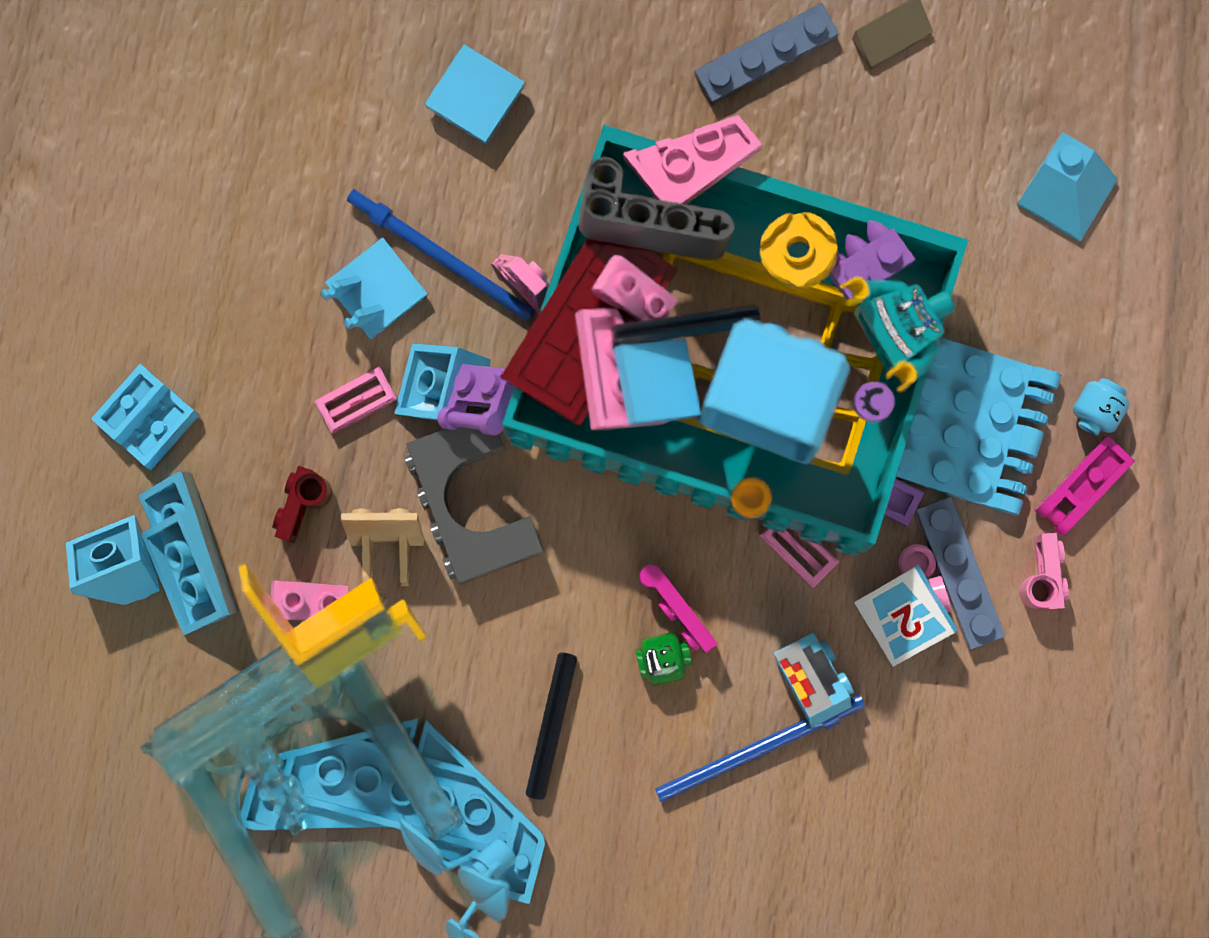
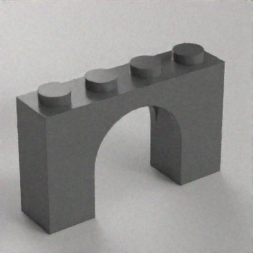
M458 427L455 430L443 429L406 443L410 453L405 454L404 458L411 476L415 474L419 476L422 488L417 489V493L423 509L431 508L435 522L430 524V528L437 545L444 543L448 557L443 559V563L450 580L457 578L458 583L463 585L544 554L530 516L491 531L477 532L460 526L450 513L447 495L452 479L465 466L505 451L499 434L495 436L486 435L477 429Z

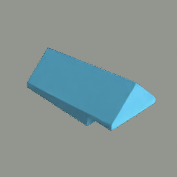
M177 472L138 495L151 528L140 534L183 635L238 613L192 473Z

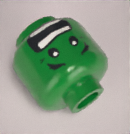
M674 633L645 638L641 641V649L635 650L641 679L647 678L648 682L653 686L682 680L686 674L685 666L692 664L687 642L680 644L678 637Z

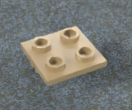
M401 508L392 509L389 513H374L369 509H355L351 513H341V522L350 546H362L363 583L371 577L373 579V543L399 542L401 586H409L410 546H424L425 542L418 513H412L410 510Z

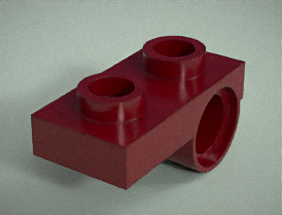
M298 466L296 473L291 472L287 479L284 493L288 494L284 509L279 508L277 510L272 526L273 529H276L274 537L294 544L307 507L312 509L322 508L329 503L332 497L330 483L315 471ZM312 481H319L322 487L320 496L315 500H307L304 495L306 485Z

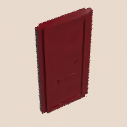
M588 238L500 378L580 427L589 413L575 313L581 310L616 309L599 299L591 291L609 260L614 255L622 256L666 290L678 269L646 249L595 241ZM617 308L623 323L637 322L625 311Z

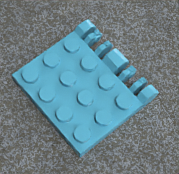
M940 337L938 339L940 350L929 368L896 479L1006 514L1019 516L1024 501L1009 495L996 493V489L1017 495H1026L1027 487L1022 483L1000 479L1003 467L1023 474H1032L1033 464L1017 458L1007 457V453L1010 451L1026 457L1037 458L1044 432L1016 423L1018 419L1041 426L1047 425L1048 422L1047 415L1039 411L1021 408L1024 397L1043 404H1053L1055 398L1053 393L1036 387H1028V384L1057 390L1062 375L1046 368L1024 364Z

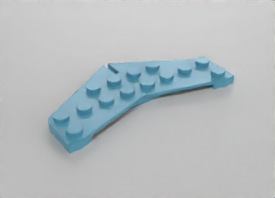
M420 718L264 757L255 764L237 826L252 830L393 827L401 831L399 819L404 816L405 821L428 838L441 851L443 857L449 861L466 856L474 849L481 853L495 839H500L513 851L516 862L498 878V881L509 883L508 898L530 904L545 847L543 832L428 720L425 721L417 754L412 753L411 750ZM470 861L463 865L471 867L473 865V861Z

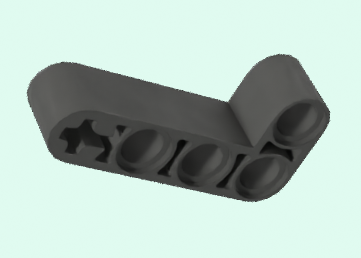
M605 157L595 159L590 163L583 188L578 222L579 229L585 237L595 241L703 260H717L725 254L734 230V222L725 212L621 193L623 172L619 163Z

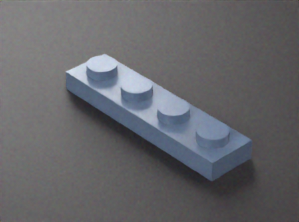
M820 3L696 69L694 75L711 105H714L837 39L839 32L825 7Z
M949 497L916 509L915 514L927 545L936 559L937 571L943 579L949 602L968 650L1006 637L952 498Z

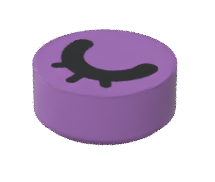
M867 383L855 394L853 401L854 410L866 422H880L891 413L894 407L893 394L882 383Z

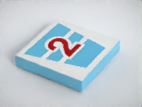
M919 565L854 602L893 667L958 630Z

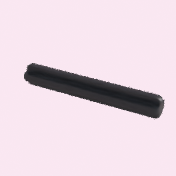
M756 305L616 324L611 328L613 345L616 347L626 344L657 342L732 331L735 324L746 319L761 323V316Z
M559 652L557 655L526 789V796L532 799L544 800L546 797L577 663V656L573 654Z

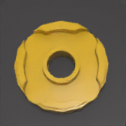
M802 212V214L792 215L790 213L782 215L769 225L762 236L760 245L764 270L773 281L787 288L803 289L815 286L827 278L836 265L838 246L834 231L824 219L812 213ZM797 242H804L810 249L804 257L794 258L788 254L791 245Z

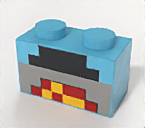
M812 633L774 653L776 664L811 728L851 708L849 695L854 693L853 688L843 672L837 675L831 664L836 659L826 641L819 643L815 634Z

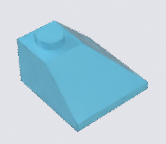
M1062 132L1050 148L1017 205L1080 242L1118 178L1093 149Z
M412 343L394 414L438 421L439 411L448 405L454 388L455 378L459 373L461 365L489 367L491 359L459 347Z
M135 515L66 542L69 588L73 594L127 605L159 592L157 572L140 534L142 530Z

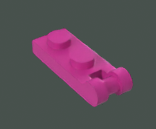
M1109 436L1104 437L1034 511L1042 518L1047 517L1055 525L1053 529L1061 536H1064L1126 472L1135 460ZM1062 499L1073 507L1067 515L1057 507Z
M655 565L643 567L639 576L641 584L646 588H654L663 599L658 604L671 622L676 618L686 629L681 635L695 652L701 648L704 653H707L718 643L663 572Z

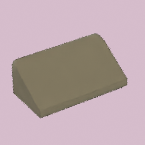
M907 0L858 28L854 32L852 40L870 69L933 34V30L921 1Z

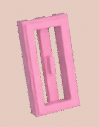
M379 366L315 400V403L329 430L334 435L398 399ZM378 378L380 384L328 411L326 407L328 404ZM385 391L386 396L337 422L333 421V418Z
M767 528L760 535L811 588H814L839 563L822 544L808 542L828 562L822 567L786 530L785 532L776 531L817 572L813 577L772 536L775 532L774 530Z

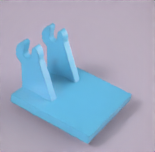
M381 238L327 280L325 283L330 289H323L320 293L324 300L338 299L352 316L350 319L347 317L343 324L347 329L360 327L370 340L428 296V293L384 238Z

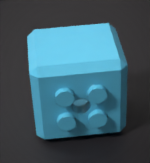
M746 319L735 324L698 423L714 431L796 462L809 464L821 447L850 367L843 354L827 349L821 342L809 338L800 339L789 335L785 329L772 324L763 325Z

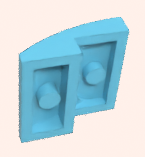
M139 364L91 419L141 464L152 470L200 415L155 375Z

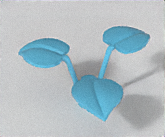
M404 816L399 819L404 843L412 857L423 868L438 876L442 873V869L448 871L461 866L458 869L460 883L473 897L474 901L461 918L459 924L453 919H449L446 922V931L449 938H480L469 930L468 924L477 908L496 922H500L505 917L508 907L509 883L498 881V878L516 862L513 851L506 843L500 839H495L481 853L474 849L466 856L454 861H446L441 851L428 838L405 821ZM473 861V865L471 867L463 865L465 863Z

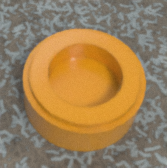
M752 477L745 478L738 482L732 491V506L743 517H759L770 506L771 491L764 481Z

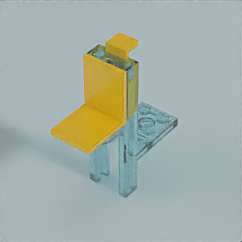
M245 563L239 567L243 592L282 645L155 727V737L165 745V747L155 752V760L174 783L228 748L292 834L296 835L307 827L304 812L308 810V807L301 797L305 792L293 774L287 777L281 769L283 762L277 751L272 746L266 748L263 745L261 725L402 633L400 626L407 622L420 642L426 639L427 636L405 600L403 599L391 606L372 577L293 628Z

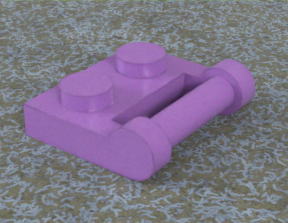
M462 364L455 378L454 388L448 405L443 407L438 413L439 426L449 430H455L458 427L477 429L486 435H498L503 429L502 423L514 391L513 386L500 378L505 368ZM467 405L489 408V411L482 415L465 413Z

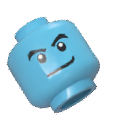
M1100 378L1099 382H1088L1073 407V413L1080 419L1078 426L1095 436H1098L1100 431L1106 433L1114 432L1130 405L1125 397L1127 391L1105 378Z

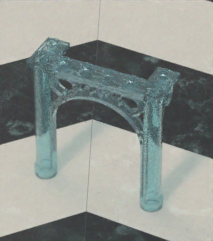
M359 653L322 677L329 679L332 683V692L324 706H310L306 703L305 692L314 683L309 681L301 670L300 665L297 666L293 659L290 658L288 665L278 671L272 670L265 673L258 679V684L247 692L239 691L226 700L227 705L215 713L211 711L198 717L194 722L195 726L189 730L184 731L175 726H165L153 732L149 737L150 741L141 746L143 753L163 762L175 783L183 788L263 931L261 933L262 938H294L303 929L249 836L240 812L241 786L251 762L272 738L287 728L304 721L320 718L345 720L359 726L375 743L432 841L451 834L465 822V818L458 807L451 805ZM343 688L346 689L361 716L349 710L337 708L343 696ZM294 690V701L301 709L295 711L291 706L275 708L272 704ZM257 715V722L249 732L253 736L251 741L244 734L234 730ZM270 716L276 720L270 723ZM228 739H236L240 745V752L235 764L217 767L213 760L215 748ZM211 774L230 776L226 791V801Z

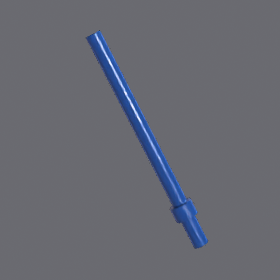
M355 189L347 197V202L367 214L370 222L379 228L386 227L524 321L528 322L534 315L535 310L394 216L392 214L393 210L383 203L379 202L376 204Z
M860 694L850 698L851 708L812 728L807 719H804L655 788L660 801L663 802L823 727L828 730L840 724V719L866 708Z

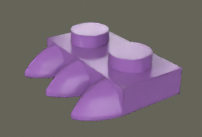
M869 220L867 224L869 244L857 236L849 234L846 236L845 248L848 258L838 252L836 265L829 274L846 300L853 297V294L847 288L841 289L840 285L854 277H861L865 281L888 280L915 261V258L894 228L889 230L885 225Z

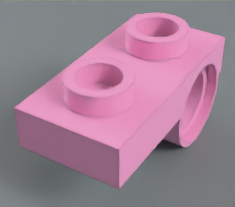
M615 255L611 257L591 290L599 299L615 308L622 309L637 321L668 317L678 301L677 298L622 256Z
M1057 533L1034 536L1038 575L1030 576L1022 582L1019 589L1020 598L1026 606L1033 609L1052 610L1065 608L1064 601L1069 598V589L1066 578H1061L1060 563H1064L1065 560L1063 542L1057 540ZM1036 581L1044 583L1048 589L1047 598L1043 602L1036 600L1032 595V586Z
M274 580L271 583L270 597L287 620L305 621L347 594L348 586Z

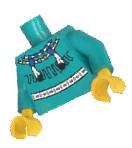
M854 277L840 285L841 289L847 288L853 294V297L845 301L846 305L852 306L859 301H863L858 304L853 313L887 372L886 377L897 376L902 383L897 390L902 392L915 379L926 373L940 350L938 339L944 333L939 319L954 312V304L945 291L927 299L919 285L908 287L907 284L900 281H865L861 277Z

